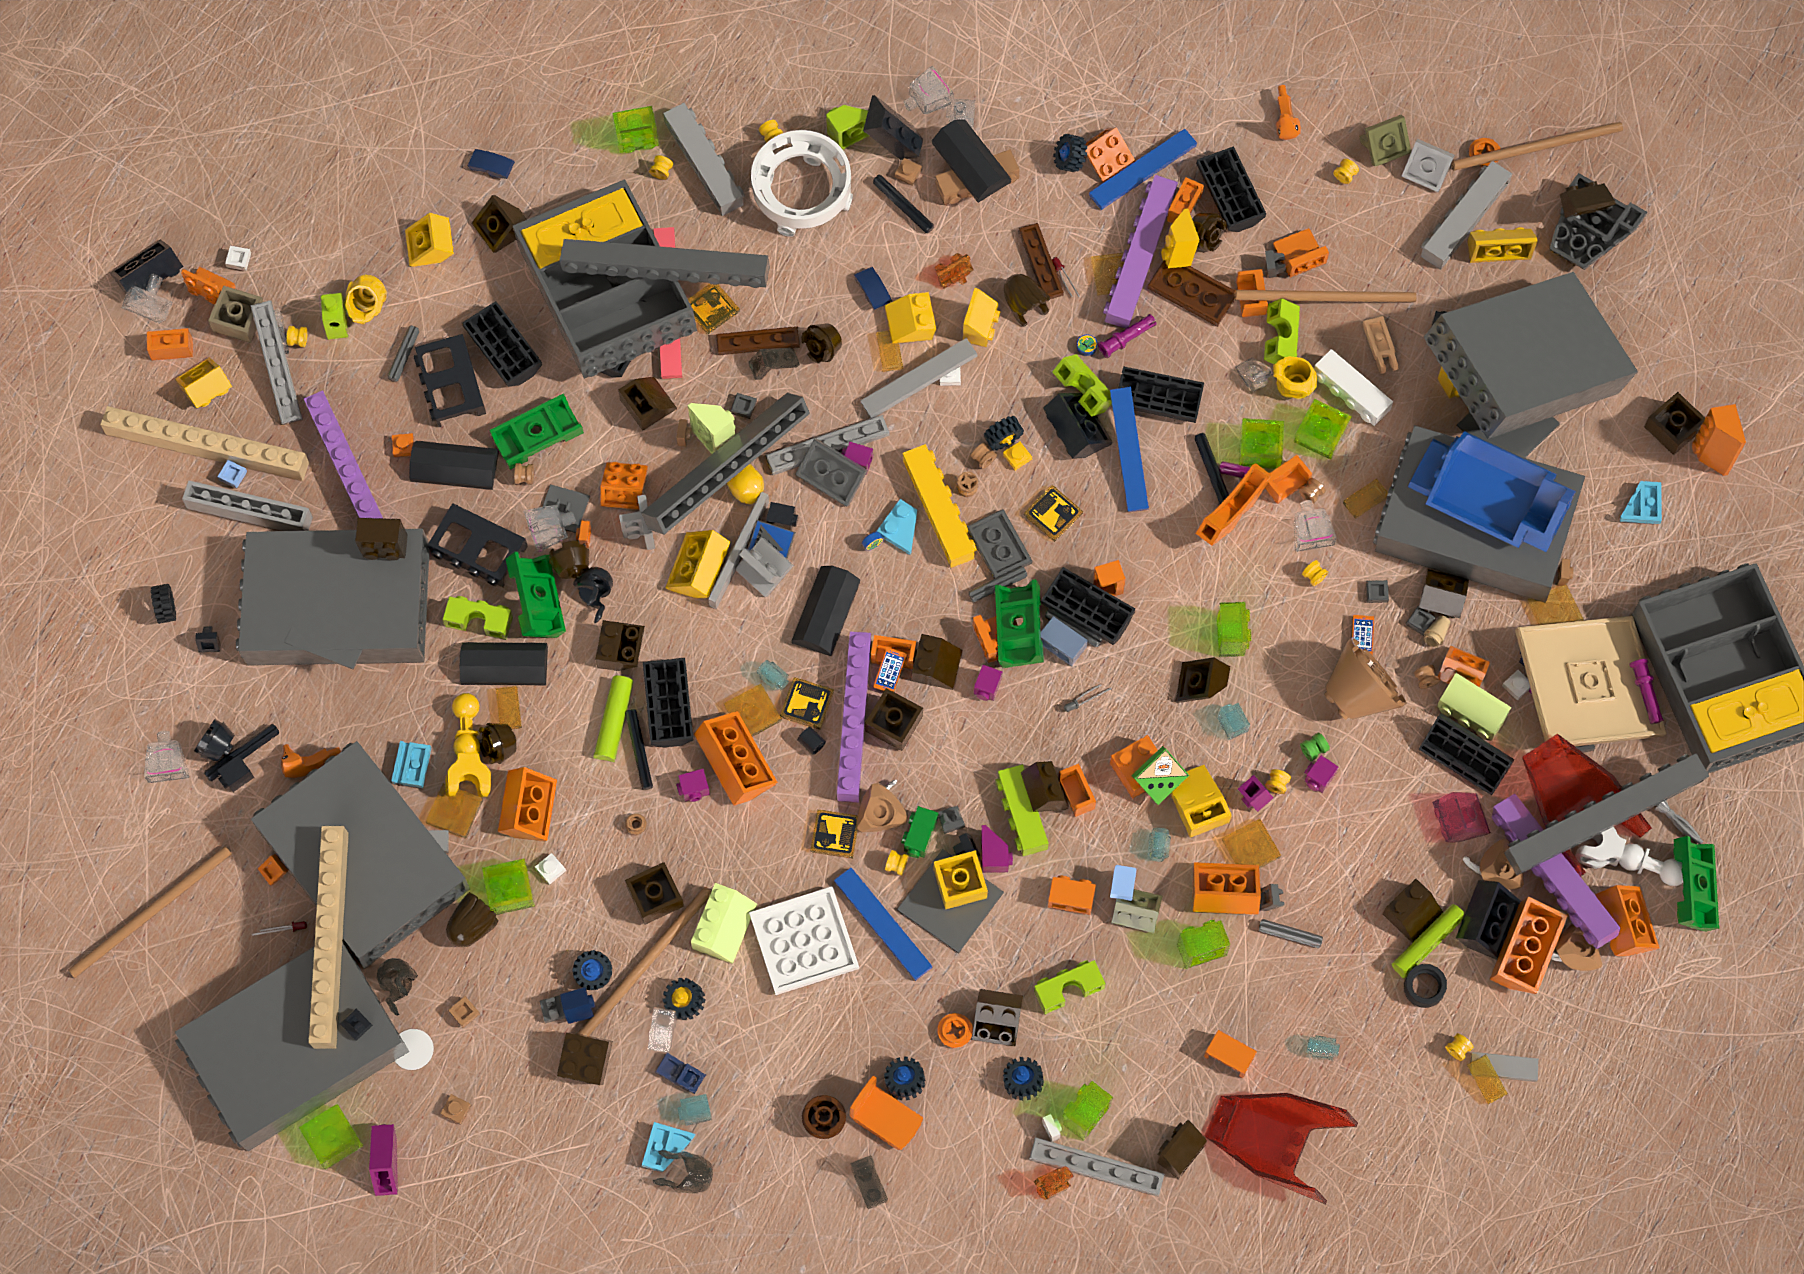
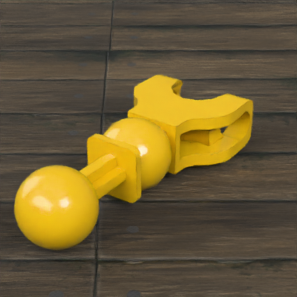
M469 693L458 695L452 703L453 713L460 719V730L456 732L453 745L454 752L457 755L455 763L449 768L445 777V791L448 797H455L459 789V783L466 780L476 785L479 797H488L490 793L491 773L487 766L480 761L478 731H473L472 718L479 712V701L474 695Z

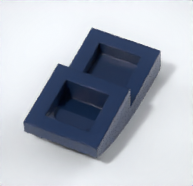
M475 149L467 166L470 170L487 172L491 177L508 179L515 162L496 153Z
M873 266L854 274L856 282L864 291L865 298L874 310L892 302L886 287Z
M669 1053L665 1054L655 1071L658 1075L695 1094L706 1074L690 1064H685Z

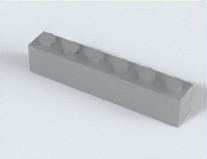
M682 103L663 113L667 128L721 215L724 216L743 206V197L745 195L742 188L736 186L733 182L735 179L732 172L725 169V162L722 156L715 153V146L712 140H707L705 129L701 123L697 124L692 108L688 109L686 104Z
M1494 161L1488 167L1485 165L1478 174L1480 177L1477 181L1472 180L1467 188L1468 192L1466 195L1461 194L1456 201L1457 206L1454 210L1449 209L1444 217L1445 221L1443 224L1438 223L1433 230L1434 235L1431 239L1427 238L1421 246L1423 249L1421 257L1440 270L1510 183L1512 173Z
M188 481L182 498L187 509L281 531H309L313 519L309 508L194 481Z

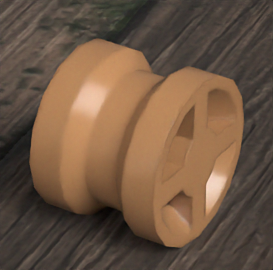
M985 442L976 447L971 454V458L977 460L982 469L988 467L997 457L994 451L988 449L989 446Z
M516 463L514 473L515 484L526 482L528 485H532L534 465L522 466L521 463Z
M963 472L959 475L957 480L959 494L964 497L975 495L978 490V478L974 473Z
M1310 478L1307 481V485L1299 489L1300 495L1310 504H1315L1317 498L1326 492L1324 486L1315 478Z
M1434 665L1423 666L1414 672V676L1419 680L1418 686L1420 689L1433 687L1440 682L1439 678L1434 674Z

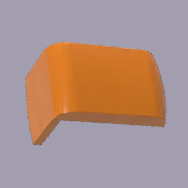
M872 1076L851 1105L850 1117L897 1150H902L915 1136L921 1126L923 1117L876 1086L877 1078Z

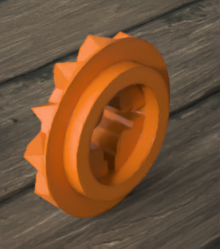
M1479 138L1472 142L1468 152L1469 157L1482 154L1485 147L1487 153L1501 150L1497 142L1490 138ZM1490 163L1481 164L1480 166H1481L1482 168H1483L1485 165L1488 167V165H1489Z
M959 1013L946 1015L938 1025L939 1039L944 1045L952 1049L962 1048L970 1041L973 1034L970 1020ZM951 1023H953L956 1029H961L959 1031V1039L954 1034H949L952 1031Z

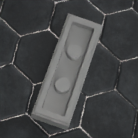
M1472 1052L1470 1075L1537 1082L1539 1059Z

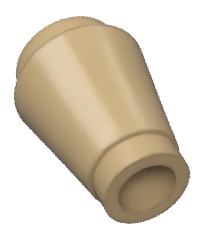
M1439 616L1424 632L1426 644L1431 647H1438L1443 644L1450 624V620L1447 617Z

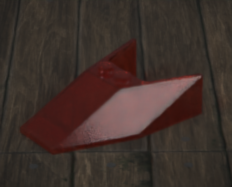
M1559 734L1554 735L1522 757L1545 827L1554 820L1558 822L1565 820L1564 816L1574 810L1577 813L1583 811V806L1592 801H1595L1596 804L1603 801L1602 797L1612 791L1614 794L1622 791L1620 789L1622 786L1613 774ZM1641 813L1620 823L1639 838L1652 829ZM1570 849L1562 853L1579 876L1582 877L1586 872Z
M1290 1093L1230 1095L1220 1097L1205 1137L1254 1175L1326 1205L1327 1200L1316 1188L1308 1186L1295 1176V1169L1312 1130L1357 1127L1358 1122L1346 1109Z

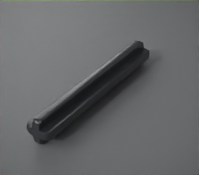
M879 174L873 179V184L925 233L928 234L933 230L934 224L882 175Z
M1200 433L1195 435V442L1219 504H1221L1229 496L1206 434Z
M636 709L627 710L625 714L642 790H649L653 788L637 711Z
M270 724L205 770V776L209 781L215 780L220 776L219 768L238 755L242 760L277 736L279 734L278 728L274 724Z

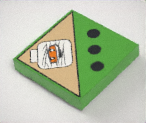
M1164 746L1132 775L1158 805L1189 776Z

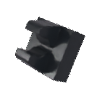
M204 626L202 633H196L195 641L198 652H220L221 644L217 632H212V626Z
M964 833L958 836L961 842L952 847L956 856L975 850L977 857L980 856L971 835Z
M357 1008L340 1023L356 1041L373 1026Z

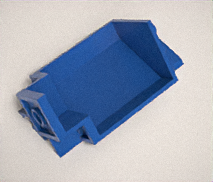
M1465 431L1460 437L1456 436L1450 446L1433 439L1408 485L1409 488L1427 496L1426 505L1517 548L1520 547L1522 542H1525L1544 552H1547L1576 491L1555 482L1557 474Z

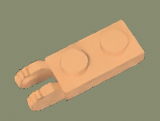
M1381 316L1363 321V327L1374 359L1377 361L1380 374L1386 372V365L1383 360L1385 357H1389L1392 370H1398L1395 349L1384 317Z

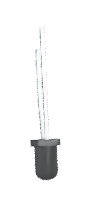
M1098 685L1082 694L1079 698L1073 699L1072 702L1064 705V710L1066 712H1070L1074 709H1078L1080 705L1111 690L1112 688H1109L1103 691L1102 693L1078 704L1077 700H1079L1082 696L1089 693L1090 691L1101 686Z

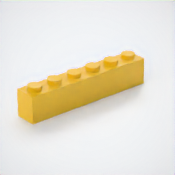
M926 444L904 452L903 463L950 567L953 568L973 560L976 546L973 539L969 540L966 534L968 533L966 523L964 521L961 522L959 519V508L950 499L952 493L949 486H945L942 481L944 476L940 467L936 468L935 466L936 458L933 451L928 450Z

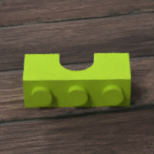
M1282 298L1269 303L1267 308L1266 323L1274 326L1278 333V336L1265 341L1264 360L1272 364L1288 356L1297 357L1300 306Z
M1077 354L1064 357L1052 371L1065 387H1076L1083 394L1078 402L1091 416L1105 413L1111 406L1110 391Z
M449 596L443 617L445 627L466 631L467 625L472 619L482 618L486 621L484 625L486 636L507 640L513 619L512 612L508 607L504 605L492 606L481 600L473 602L462 596H456V598Z
M1085 960L1077 964L1075 969L1070 971L1069 969H1064L1058 972L1054 978L1049 979L1046 977L1037 982V985L1034 986V993L1044 1014L1065 1006L1062 990L1067 986H1077L1082 991L1084 997L1105 989L1106 983L1095 960L1091 962Z

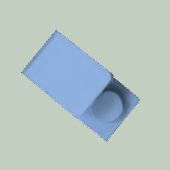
M1121 865L1115 866L1111 898L1132 901L1136 868Z

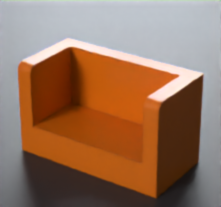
M1185 177L1168 210L1167 221L1174 223L1181 212L1187 208L1191 214L1197 200L1202 197L1204 185Z
M1262 269L1239 271L1237 273V290H1265ZM1239 300L1242 317L1266 315L1267 301Z
M188 328L148 331L147 351L152 361L193 357V339Z
M1296 455L1270 473L1272 476L1265 489L1278 504L1306 485L1307 481L1312 477V472Z
M1119 560L1094 567V585L1113 596L1123 594L1126 578Z
M874 635L871 663L881 665L886 648L888 647L906 653L907 657L903 668L913 669L916 641Z
M1079 763L1059 771V783L1075 817L1094 810L1096 800Z
M1218 1030L1204 1057L1208 1059L1211 1056L1240 1072L1239 1077L1243 1078L1257 1051Z

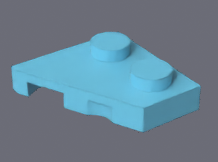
M1640 481L1620 517V522L1660 524L1662 521L1661 482Z
M900 499L876 532H880L885 540L910 555L912 553L917 509Z
M654 1122L641 1166L663 1172L692 1141L695 1134Z

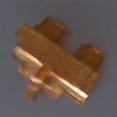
M956 253L951 257V264L948 266L944 263L935 266L936 275L943 289L956 282H959L961 285L967 283L965 277L974 271L968 254L962 256Z
M1064 1166L1060 1170L1057 1168L1038 1177L1034 1184L1037 1185L1038 1195L1042 1199L1048 1200L1070 1188L1071 1185L1068 1181L1074 1176L1068 1167Z

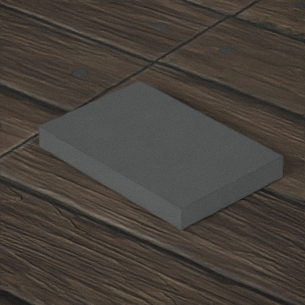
M816 438L810 445L795 475L847 507L853 500L868 470Z
M1004 509L967 526L971 539H973L977 550L994 579L1018 567H1026L1032 564L1033 561Z

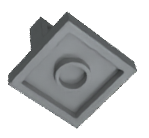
M1417 139L1402 177L1439 192L1447 173L1451 169V163L1455 155Z
M646 495L637 496L640 512L619 515L623 537L636 539L644 535L647 550L655 549L653 532L648 529L641 514L648 507Z
M761 537L751 550L745 548L739 555L743 560L735 570L763 596L768 597L794 565L765 538Z

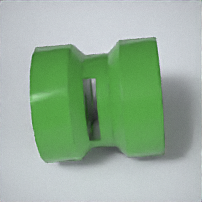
M1319 732L1314 734L1309 741L1305 740L1300 743V748L1309 761L1317 759L1319 754H1325L1330 750L1328 742Z

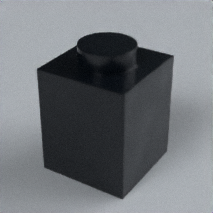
M771 502L766 523L792 531V528L797 526L799 515L796 514L794 506Z
M239 755L218 769L221 775L218 780L225 789L229 787L232 792H235L254 778Z

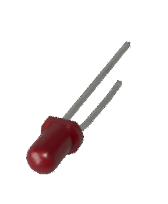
M1054 257L1052 259L1056 272H1059L1068 293L1073 297L1063 280L1061 270H1063L1076 294L1080 297L1064 270L1065 266L1062 265L1058 257Z
M293 921L292 926L260 930L261 933L252 935L293 929V932H296L297 930L306 929L307 922Z

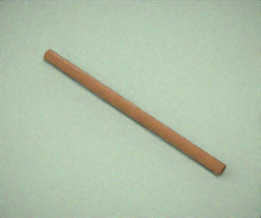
M1621 122L1611 123L1452 161L1451 167L1453 171L1609 135L1623 131V125Z
M1235 290L1234 293L1235 300L1276 301L1282 298L1287 301L1416 302L1417 298L1416 292Z
M224 846L68 969V971L74 978L79 976L232 855V853Z
M704 887L593 1014L594 1017L590 1018L579 1030L578 1034L591 1035L709 899L712 892L710 889Z

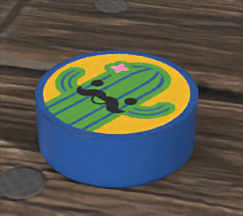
M1088 334L1079 337L1077 340V351L1081 355L1091 356L1096 352L1097 340L1095 337Z
M873 532L863 539L862 544L866 550H872L879 546L884 538L880 532Z

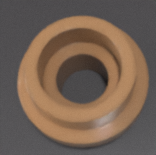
M632 814L626 819L625 827L630 834L639 835L646 830L647 822L641 814ZM634 822H639L640 826L638 828H634L632 824Z

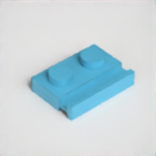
M400 741L391 780L392 784L397 783L404 786L423 788L432 749L431 745Z

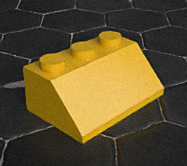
M1523 227L1513 230H1504L1502 228L1493 231L1475 230L1470 232L1467 241L1470 263L1531 260L1537 244V237L1532 229H1525Z
M714 530L686 532L665 588L696 599L709 598L716 578L721 571L724 557L727 555L730 541Z

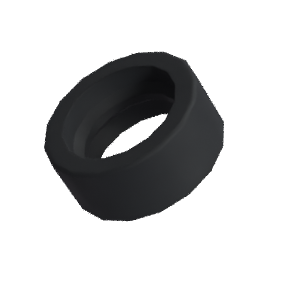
M1431 964L1415 966L1409 971L1404 981V992L1407 999L1413 1005L1420 1008H1430L1437 1005L1447 990V980L1444 973L1438 967ZM1422 973L1429 974L1437 980L1438 991L1433 997L1422 998L1414 992L1413 980L1417 975Z

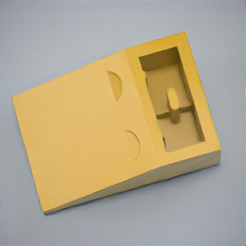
M1205 765L1186 771L1189 776L1170 794L1189 837H1194L1230 823L1231 812Z

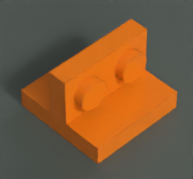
M1450 646L1437 677L1439 680L1449 684L1457 673L1480 687L1490 662Z

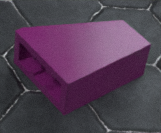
M394 1124L371 1126L369 1171L375 1196L398 1194L397 1136Z

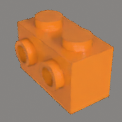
M1063 875L1053 877L1048 908L1091 915L1096 884H1092L1091 881L1080 879L1079 881L1070 880V877Z

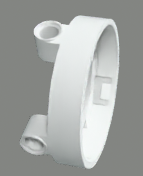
M807 130L786 132L768 141L759 150L754 159L751 170L754 199L760 210L778 224L777 230L782 235L793 237L797 228H812L822 225L834 218L841 210H849L853 197L851 193L850 164L842 148L829 137ZM791 143L792 147L783 149L774 155V149ZM803 156L806 163L812 166H820L822 162L829 169L833 179L832 189L829 196L818 206L805 210L792 209L781 204L773 195L771 184L774 178V170L779 164L789 158ZM834 158L838 159L841 166L845 165L846 172L841 174Z

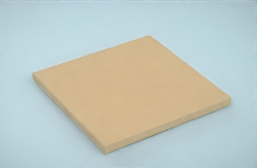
M1633 616L1518 627L1515 630L1547 750L1663 737L1666 735L1663 721L1657 724H1650L1642 693L1635 684L1636 677L1633 668H1630L1629 665L1633 661L1645 659Z

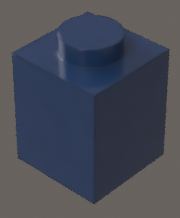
M585 987L560 994L568 1024L594 1017L592 1008L596 1007L593 995H588Z

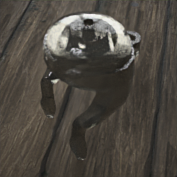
M391 958L384 961L379 966L376 977L380 988L390 992L389 997L386 998V1003L389 1005L391 1012L396 1016H399V1012L393 1002L408 996L412 989V981L418 977V974L409 963L400 958Z
M666 1150L658 1151L666 1159H683L689 1175L680 1184L664 1178L655 1179L653 1183L659 1186H669L679 1193L689 1194L702 1193L710 1187L713 1178V1167L709 1160L686 1151L671 1153Z

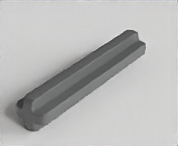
M412 325L408 327L387 375L389 380L394 382L399 380L419 334V328Z
M1023 566L1018 567L970 590L969 597L973 602H976L995 593V585L1010 586L1026 578L1027 572Z
M1049 608L1045 614L1046 619L1051 620L1054 616L1087 639L1089 644L1095 647L1101 644L1102 638Z
M1265 919L1260 921V932L1316 948L1321 947L1323 937Z

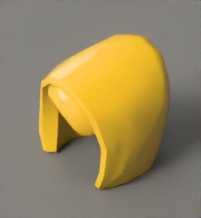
M751 464L727 482L729 490L741 503H756L760 493L764 491L763 477Z

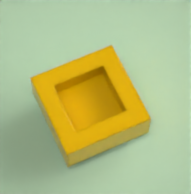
M1021 441L1003 452V456L1015 471L1032 460L1031 454Z

